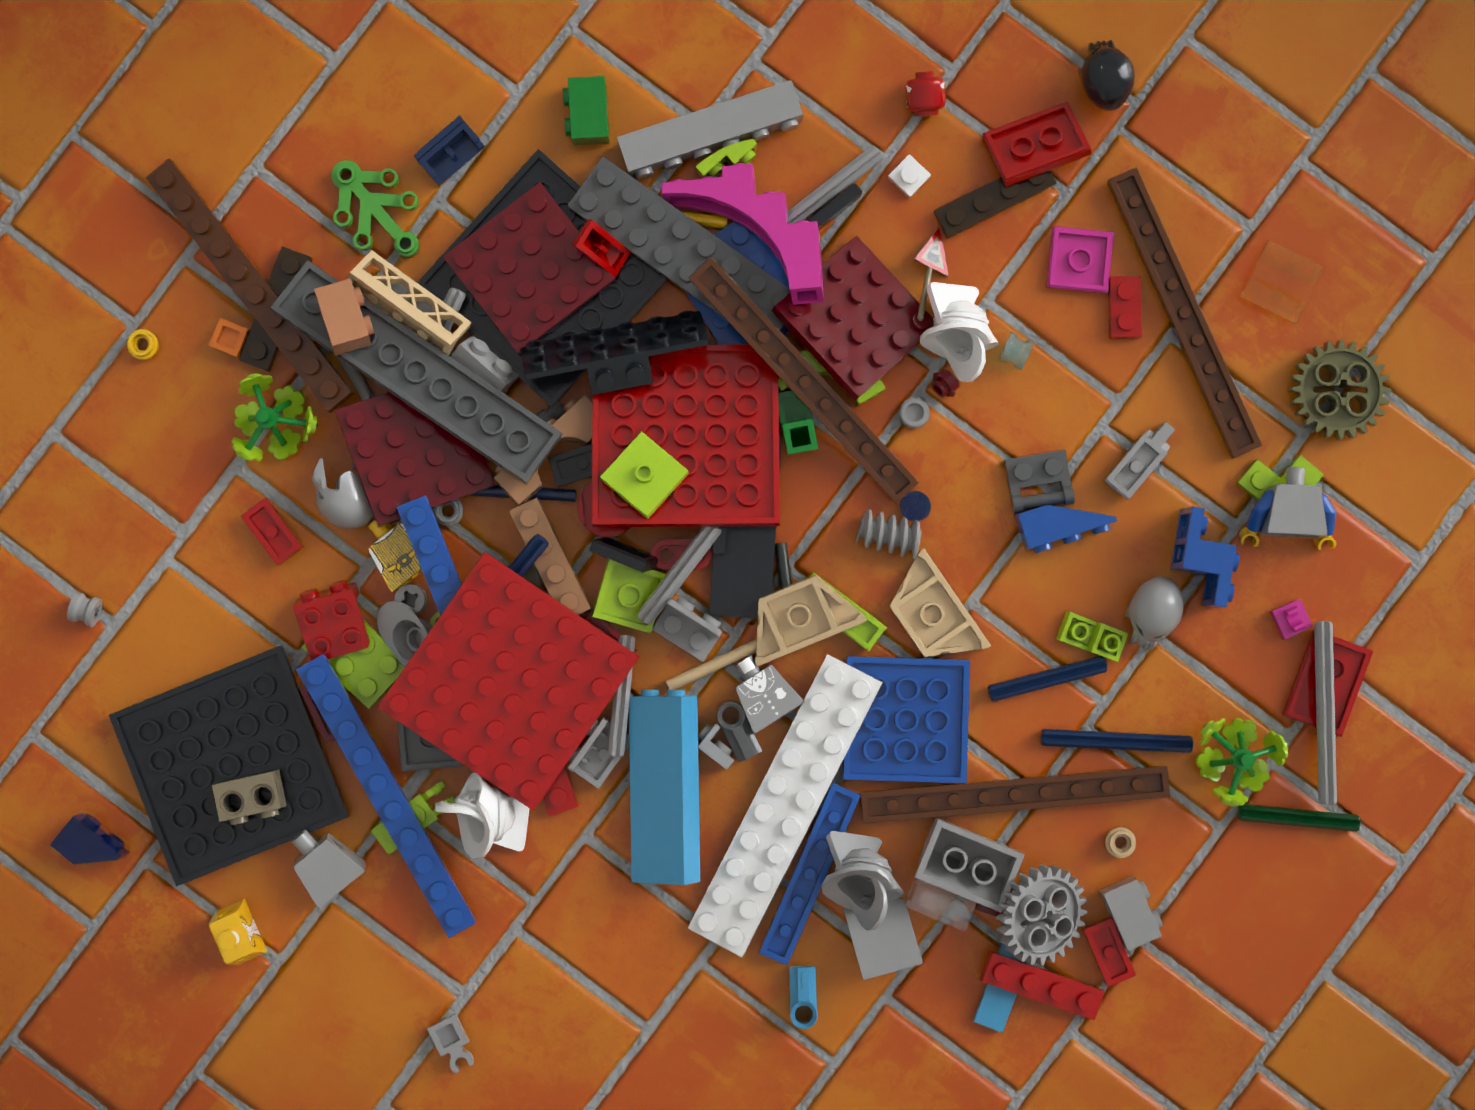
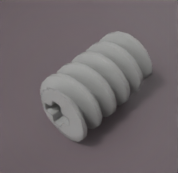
M867 509L860 519L855 545L861 538H864L865 548H868L872 541H876L877 551H880L884 544H888L889 554H892L896 547H900L901 557H904L909 549L912 551V559L915 560L922 534L920 522L915 520L909 528L908 519L905 517L897 525L895 515L891 514L885 522L883 512L879 511L873 519L872 510Z

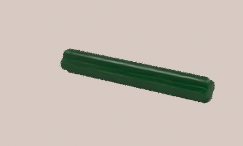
M1250 804L1239 805L1237 812L1238 819L1241 821L1352 832L1359 831L1361 823L1360 817L1353 814Z

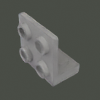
M680 596L676 601L670 598L667 602L668 605L652 630L704 662L723 632L718 628L721 622L706 613L701 618L692 612L695 606Z

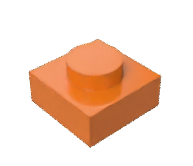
M219 318L208 346L240 358L250 330Z

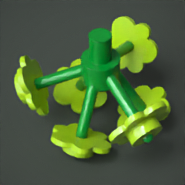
M254 373L239 382V393L256 396L259 407L256 402L250 401L247 405L240 404L235 408V416L237 417L234 421L235 427L242 428V433L245 436H252L249 441L233 437L231 440L232 447L237 456L245 461H253L254 459L261 461L263 451L254 446L264 429L271 430L273 433L270 436L271 444L268 446V451L274 454L277 460H284L288 455L295 454L298 451L297 445L301 443L302 437L299 433H293L289 428L284 429L281 433L277 429L279 423L303 426V442H307L308 435L315 433L318 423L317 416L312 415L311 406L307 407L304 420L294 419L297 414L300 415L305 411L302 405L305 402V396L301 391H295L291 385H287L284 389H276L274 391V398L277 402L275 403V408L272 409L266 407L261 392L270 388L269 384L273 382L272 376H262V374ZM283 411L285 417H279L278 413Z
M1225 718L1217 722L1211 720L1203 726L1200 732L1203 737L1199 744L1201 746L1206 745L1214 738L1231 755L1230 758L1223 759V754L1219 749L1212 750L1210 747H1205L1202 751L1203 754H1199L1196 758V764L1200 768V775L1203 778H1209L1212 782H1217L1221 778V772L1225 771V765L1234 766V777L1230 788L1219 786L1213 789V794L1219 796L1220 801L1226 805H1244L1245 802H1248L1249 798L1243 795L1240 790H1237L1238 784L1242 789L1249 787L1251 791L1258 792L1263 788V782H1267L1270 779L1269 773L1266 772L1267 763L1262 759L1255 760V758L1268 755L1269 759L1274 760L1278 766H1282L1285 763V758L1288 757L1287 743L1282 735H1276L1274 731H1269L1268 736L1263 738L1265 748L1251 752L1247 748L1250 746V742H1254L1258 738L1255 732L1256 724L1254 721H1243L1240 718H1235L1232 724H1226L1222 728L1226 721ZM1221 728H1222V733H1223V735L1226 737V739H1224V738L1218 733Z

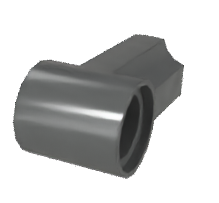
M735 700L722 702L717 708V719L738 762L747 760L762 752L763 750L740 703ZM727 707L737 708L739 711L738 719L732 723L724 721L722 718L724 709Z

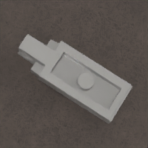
M1163 422L1155 433L1148 429L1139 437L1103 481L1124 499L1129 500L1167 455V450L1170 446L1166 443V440L1176 429L1167 422Z

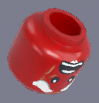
M934 71L916 72V79L907 81L905 85L907 109L915 112V116L939 115V110L946 106L945 81L940 77H934Z

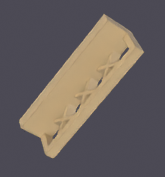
M372 250L349 273L348 279H351L353 288L360 287L364 299L448 356L451 355L455 343L470 328L471 321ZM373 263L382 270L383 276H372L365 269ZM391 284H402L407 288L408 294L395 293L391 289ZM416 302H427L432 306L433 312L423 313L417 308ZM441 320H452L459 328L452 334L442 327Z

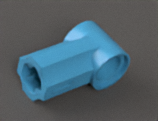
M789 966V1013L791 1021L800 1029H808L816 1023L818 1018L816 966ZM803 1005L810 1007L812 1010L811 1018L804 1022L799 1021L795 1017L796 1009Z

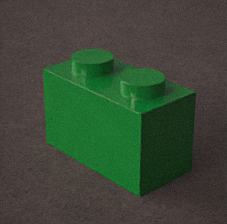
M605 76L568 78V88H563L564 106H569L570 118H565L566 137L571 136L573 145L610 143Z

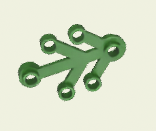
M349 160L337 163L331 174L334 185L339 188L338 209L333 215L334 222L341 228H347L352 224L353 215L350 212L353 191L360 200L358 232L353 237L354 245L361 251H367L372 247L371 222L373 215L395 240L394 248L400 256L404 258L416 256L420 250V242L417 237L410 232H403L382 207H400L406 211H414L419 206V199L416 194L411 191H406L401 195L370 193L362 183L383 184L386 188H394L399 183L397 172L391 168H386L382 172L362 171L355 162ZM344 171H351L352 176L350 179L343 180L341 178ZM389 173L395 176L392 183L384 181L385 176ZM408 196H412L415 199L414 204L411 206L404 205V200ZM342 213L348 214V220L345 223L338 221V217ZM361 236L368 237V243L365 246L358 244V239ZM404 239L411 240V246L408 249L401 248V242Z

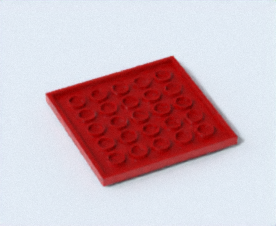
M749 344L705 345L648 356L653 379L652 384L593 395L592 527L780 526L778 375ZM641 431L689 471L685 479L649 519L645 518L600 479V476Z
M484 552L384 696L378 708L534 811L635 665L639 656L490 554Z

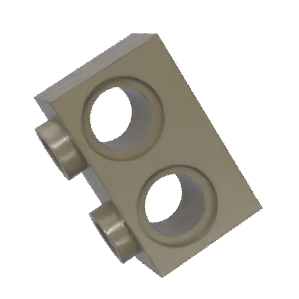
M279 770L212 785L219 822L229 820L230 825L248 822V815L257 813L260 814L261 819L279 815L278 809L287 806ZM262 787L268 788L272 793V799L269 804L262 802L259 798V791ZM231 794H236L240 797L242 804L239 810H234L230 807L229 797Z

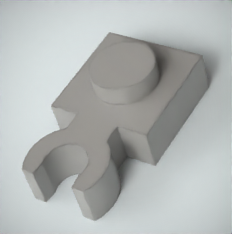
M456 1013L427 1028L440 1056L447 1053L450 1054V1068L455 1074L460 1071L457 1064L458 1058H465L469 1066L474 1064L473 1054L463 1048V1045L467 1044L470 1040Z

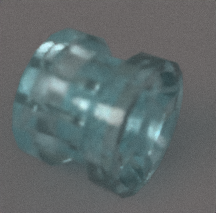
M1011 332L1000 354L999 361L1014 363L1015 368L1021 370L1034 342L1020 340L1017 334Z

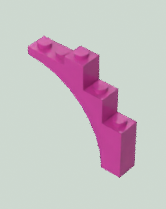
M752 163L722 166V177L707 176L695 180L676 179L671 182L661 183L663 199L675 208L710 212L734 220L754 232L766 243L783 267L789 282L793 305L824 302L818 222L802 220L788 224L785 192L777 193L770 191L756 195V179Z

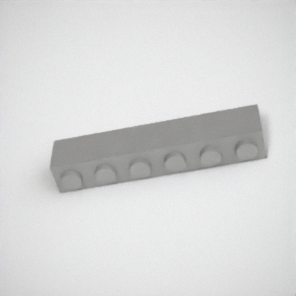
M789 80L619 136L617 140L628 174L632 177L636 176L637 179H643L653 175V170L665 167L666 170L674 169L683 165V160L692 157L695 160H701L712 155L711 151L750 138L759 141L769 137V132L780 128L782 132L795 129L799 126L798 122H802L803 112L793 82Z

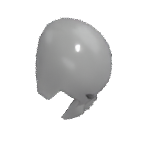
M320 458L312 477V482L316 486V505L320 513L327 521L337 527L357 529L366 526L374 519L359 476L351 471L345 472L336 481V489L327 488L323 458Z
M1163 576L1153 577L1141 584L1134 594L1124 615L1125 617H1130L1134 628L1130 639L1131 645L1137 643V647L1142 645L1143 649L1147 647V650H1152L1161 639L1169 635L1180 623L1184 608L1182 593L1177 584L1170 578Z

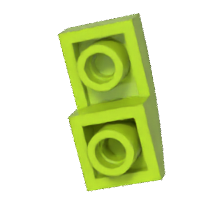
M754 139L744 140L718 150L696 166L697 175L700 178L707 176L716 178L722 173V166H725L724 163L726 161L730 166L737 163L750 164L757 156L754 153L757 150V143Z
M1066 611L1056 640L1118 662L1129 633Z

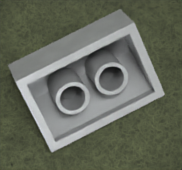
M934 817L923 844L914 877L1002 913L1003 909L998 904L1006 903L1007 898L1003 895V892H1010L1012 888L1010 882H1014L1025 855L1009 846Z

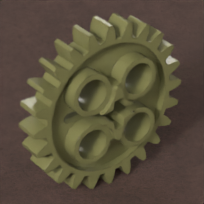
M1339 340L1336 342L1334 349L1331 341L1324 343V351L1319 346L1312 348L1314 356L1309 353L1302 356L1306 364L1298 363L1295 365L1300 374L1292 375L1290 379L1296 382L1297 386L1288 389V391L1296 393L1297 398L1291 400L1290 404H1299L1300 409L1295 412V416L1304 414L1306 418L1302 425L1305 426L1313 423L1312 433L1315 434L1324 429V438H1329L1334 432L1336 440L1343 439L1344 433L1350 439L1356 437V430L1360 434L1367 432L1365 423L1371 427L1376 426L1377 422L1373 416L1381 417L1385 415L1379 406L1390 403V401L1382 396L1390 392L1391 388L1384 387L1382 382L1387 381L1390 377L1386 375L1380 376L1379 372L1385 365L1375 366L1374 361L1378 356L1377 354L1370 357L1365 356L1368 347L1365 346L1356 351V342L1349 343L1347 348H1345L1344 341ZM1321 367L1328 369L1330 372V380L1328 382L1322 381L1318 373ZM1352 367L1360 372L1361 378L1358 383L1352 381L1349 376ZM1339 385L1341 389L1366 388V393L1347 392L1342 395L1338 391L1316 393L1313 391V388H1333ZM1321 397L1326 398L1330 403L1328 413L1321 411L1318 403ZM1351 398H1355L1360 402L1361 408L1358 413H1354L1349 407Z

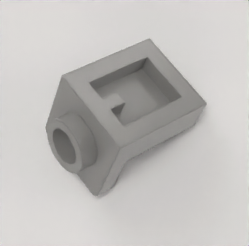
M716 722L712 727L707 723L698 735V740L701 741L698 748L727 770L734 761L729 756L733 750L720 740L715 744L710 741L721 728V725Z

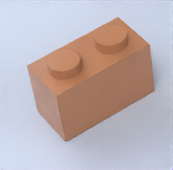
M346 279L315 288L314 292L334 355L337 356L370 346L369 335L374 334L369 315L363 317L360 306L365 305L360 287L353 288L351 279Z

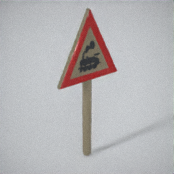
M937 227L912 259L927 267L917 317L918 321H922L924 318L928 296L927 285L930 284L932 270L945 277H949L939 227Z

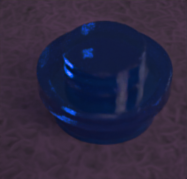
M920 491L909 492L900 502L902 515L910 521L925 519L931 509L929 498Z

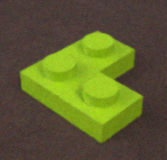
M1301 455L1297 456L1289 466L1305 468L1304 485H1316L1324 475ZM1256 459L1236 484L1258 501L1264 491L1269 490L1270 487L1275 484H1286V471L1279 477L1261 461Z

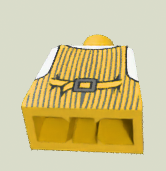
M374 520L368 526L378 539L368 548L369 553L391 592H397L399 588L408 584L423 572L403 522L394 528L390 524L378 528Z

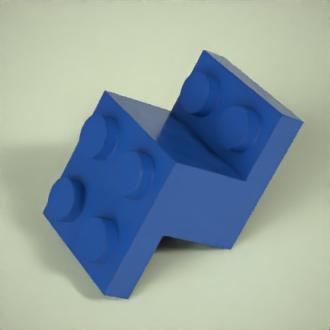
M1193 506L1181 509L1170 570L1205 575L1206 580L1201 606L1211 608L1227 607V602H1231L1234 595V584H1230L1232 571L1236 572L1239 565V553H1236L1237 546L1201 540L1200 535L1205 534L1208 517L1204 516L1205 509Z

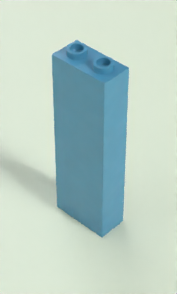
M641 690V696H630L631 882L672 885L700 882L697 696H685V690H667V695H659V690Z

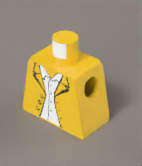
M245 898L214 913L209 922V928L226 965H240L268 952Z

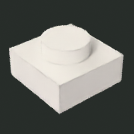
M910 154L888 175V179L909 199L931 177V174Z

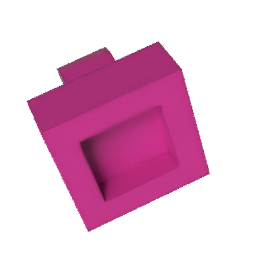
M1296 599L1270 611L1282 639H1287L1313 627L1301 599Z

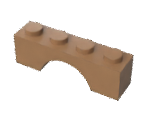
M584 395L580 400L575 397L563 408L565 413L557 421L553 417L547 422L562 432V436L556 444L575 442L587 446L592 443L593 403ZM499 466L495 469L497 473L494 477L495 483L517 506L526 503L542 488L538 469L526 485Z
M535 498L510 510L511 517L525 545L536 534L543 536L549 543L548 547L534 562L549 595L578 615L592 610L593 608L558 541L552 523L541 501Z

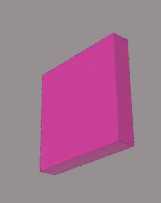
M1053 226L1046 288L1107 294L1114 232Z

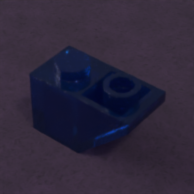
M83 813L73 816L50 844L72 864L119 860L126 857L129 853L123 847L125 843L122 839L112 833L108 835L100 828L101 823L90 814L84 815Z

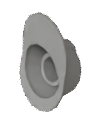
M390 601L384 604L377 616V626L380 635L402 665L406 666L433 625L427 620L418 618L406 604L399 601Z

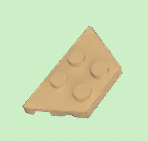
M924 548L920 550L889 607L923 657L990 647L991 644Z
M813 575L759 598L756 666L866 622V617L818 575Z

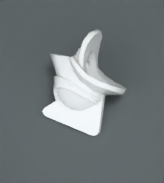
M933 282L927 285V293L935 315L933 318L934 326L920 335V344L931 352L947 358L959 381L973 382L982 373L986 363L985 351L999 345L988 327L989 320L986 317V312L974 304L979 290L972 286Z
M473 772L469 776L460 794L455 798V803L442 801L435 803L436 812L456 813L462 845L466 854L472 859L485 857L493 843L516 851L524 849L530 808L512 796L507 795L500 788L490 786L477 773Z

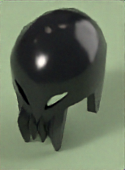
M1105 40L1102 42L1097 41L1095 44L1089 43V55L1083 67L1078 69L1081 83L1089 99L1098 108L1105 111L1118 109L1125 103L1132 92L1135 79L1133 64L1128 56L1115 47L1112 40L1107 41V43Z

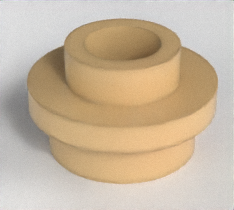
M1116 827L1107 833L1105 847L1112 856L1125 858L1135 850L1136 838L1129 829ZM1118 837H1124L1125 844L1121 848L1115 846V840Z

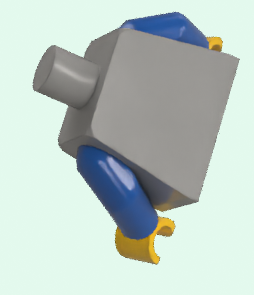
M1287 467L1286 484H1275L1269 490L1264 491L1251 511L1246 524L1247 527L1241 529L1239 533L1240 542L1243 545L1246 537L1253 536L1252 547L1258 546L1259 537L1257 532L1261 531V536L1313 538L1319 550L1322 549V543L1327 540L1330 549H1334L1336 541L1332 534L1335 530L1336 511L1327 495L1321 492L1320 486L1304 485L1305 468Z

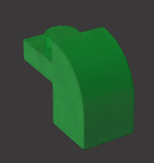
M793 391L778 393L780 426L787 455L818 449L810 410Z

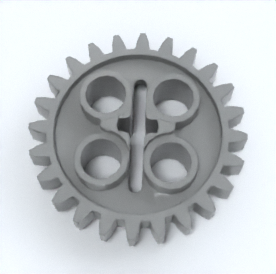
M1040 864L1039 870L1029 867V876L1019 873L1020 882L1018 884L1013 881L1010 882L1013 889L1012 892L1004 891L1003 895L1007 898L1006 903L998 904L1004 912L996 916L997 920L1003 922L996 930L1003 934L1000 942L1007 946L1005 950L1013 954V957L1030 965H1034L1035 962L1044 965L1046 959L1053 963L1055 962V953L1064 957V947H1074L1071 941L1072 937L1080 938L1081 936L1076 931L1077 927L1085 926V923L1080 920V916L1087 914V910L1081 908V905L1087 902V899L1080 896L1084 888L1077 885L1079 880L1062 868L1054 865L1047 867Z

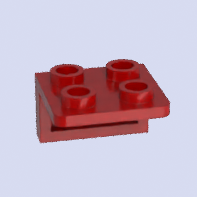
M347 580L338 581L330 584V589L318 592L317 589H310L300 593V598H297L293 609L311 661L324 653L328 659L365 649L369 646L370 639L357 602L359 590L356 582L348 584Z

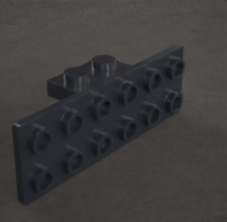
M683 311L674 316H656L648 319V321L638 323L625 322L617 327L607 329L594 328L586 333L576 335L563 334L555 339L545 341L532 340L526 344V347L520 348L526 380L587 368L592 395L652 384L653 379L648 356L705 346L709 344V338L701 312Z
M779 436V474H780L781 443H782V438H781L780 436ZM776 526L719 527L721 534L711 546L713 547L709 613L713 616L758 618L759 598L772 593Z

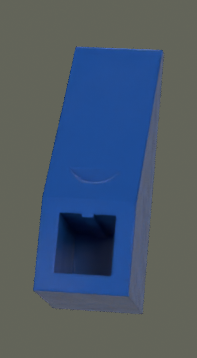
M1052 505L1041 506L1014 515L1025 550L1033 548L1035 554L1051 549V542L1063 539V543L1067 544L1082 539L1080 533L1092 530L1093 535L1111 530L1109 524L1117 521L1115 516Z

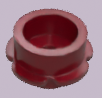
M946 369L933 374V383L931 384L933 390L941 397H954L955 391L960 387L956 377Z

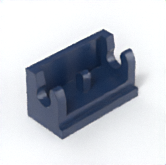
M459 115L413 156L440 187L485 146Z

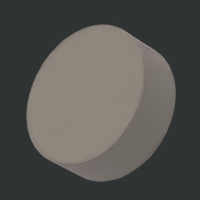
M916 397L905 400L899 409L900 421L904 426L911 429L922 427L930 416L928 404Z

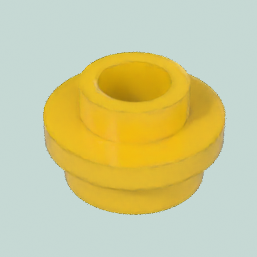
M136 330L128 338V351L139 360L150 359L158 351V339L149 330ZM142 340L148 341V347L145 350H140L139 343Z

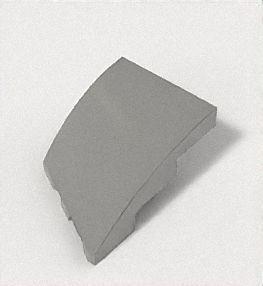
M897 898L894 901L888 902V910L884 921L876 930L871 931L865 930L860 925L853 910L843 907L863 980L923 964L904 899Z

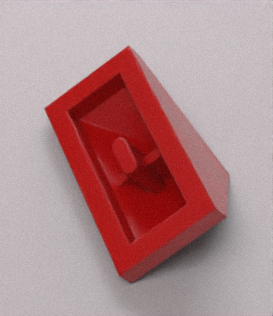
M592 219L587 220L572 244L615 278L631 254L623 244Z

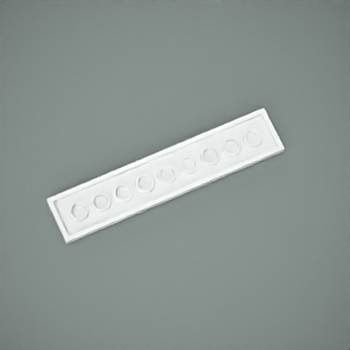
M827 654L804 699V703L791 724L688 929L740 957L744 956L883 682Z

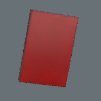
M1068 101L983 133L984 143L1005 187L1091 155L1092 150Z
M1313 629L1282 715L1317 728L1315 637ZM1333 636L1335 735L1342 737L1373 651Z

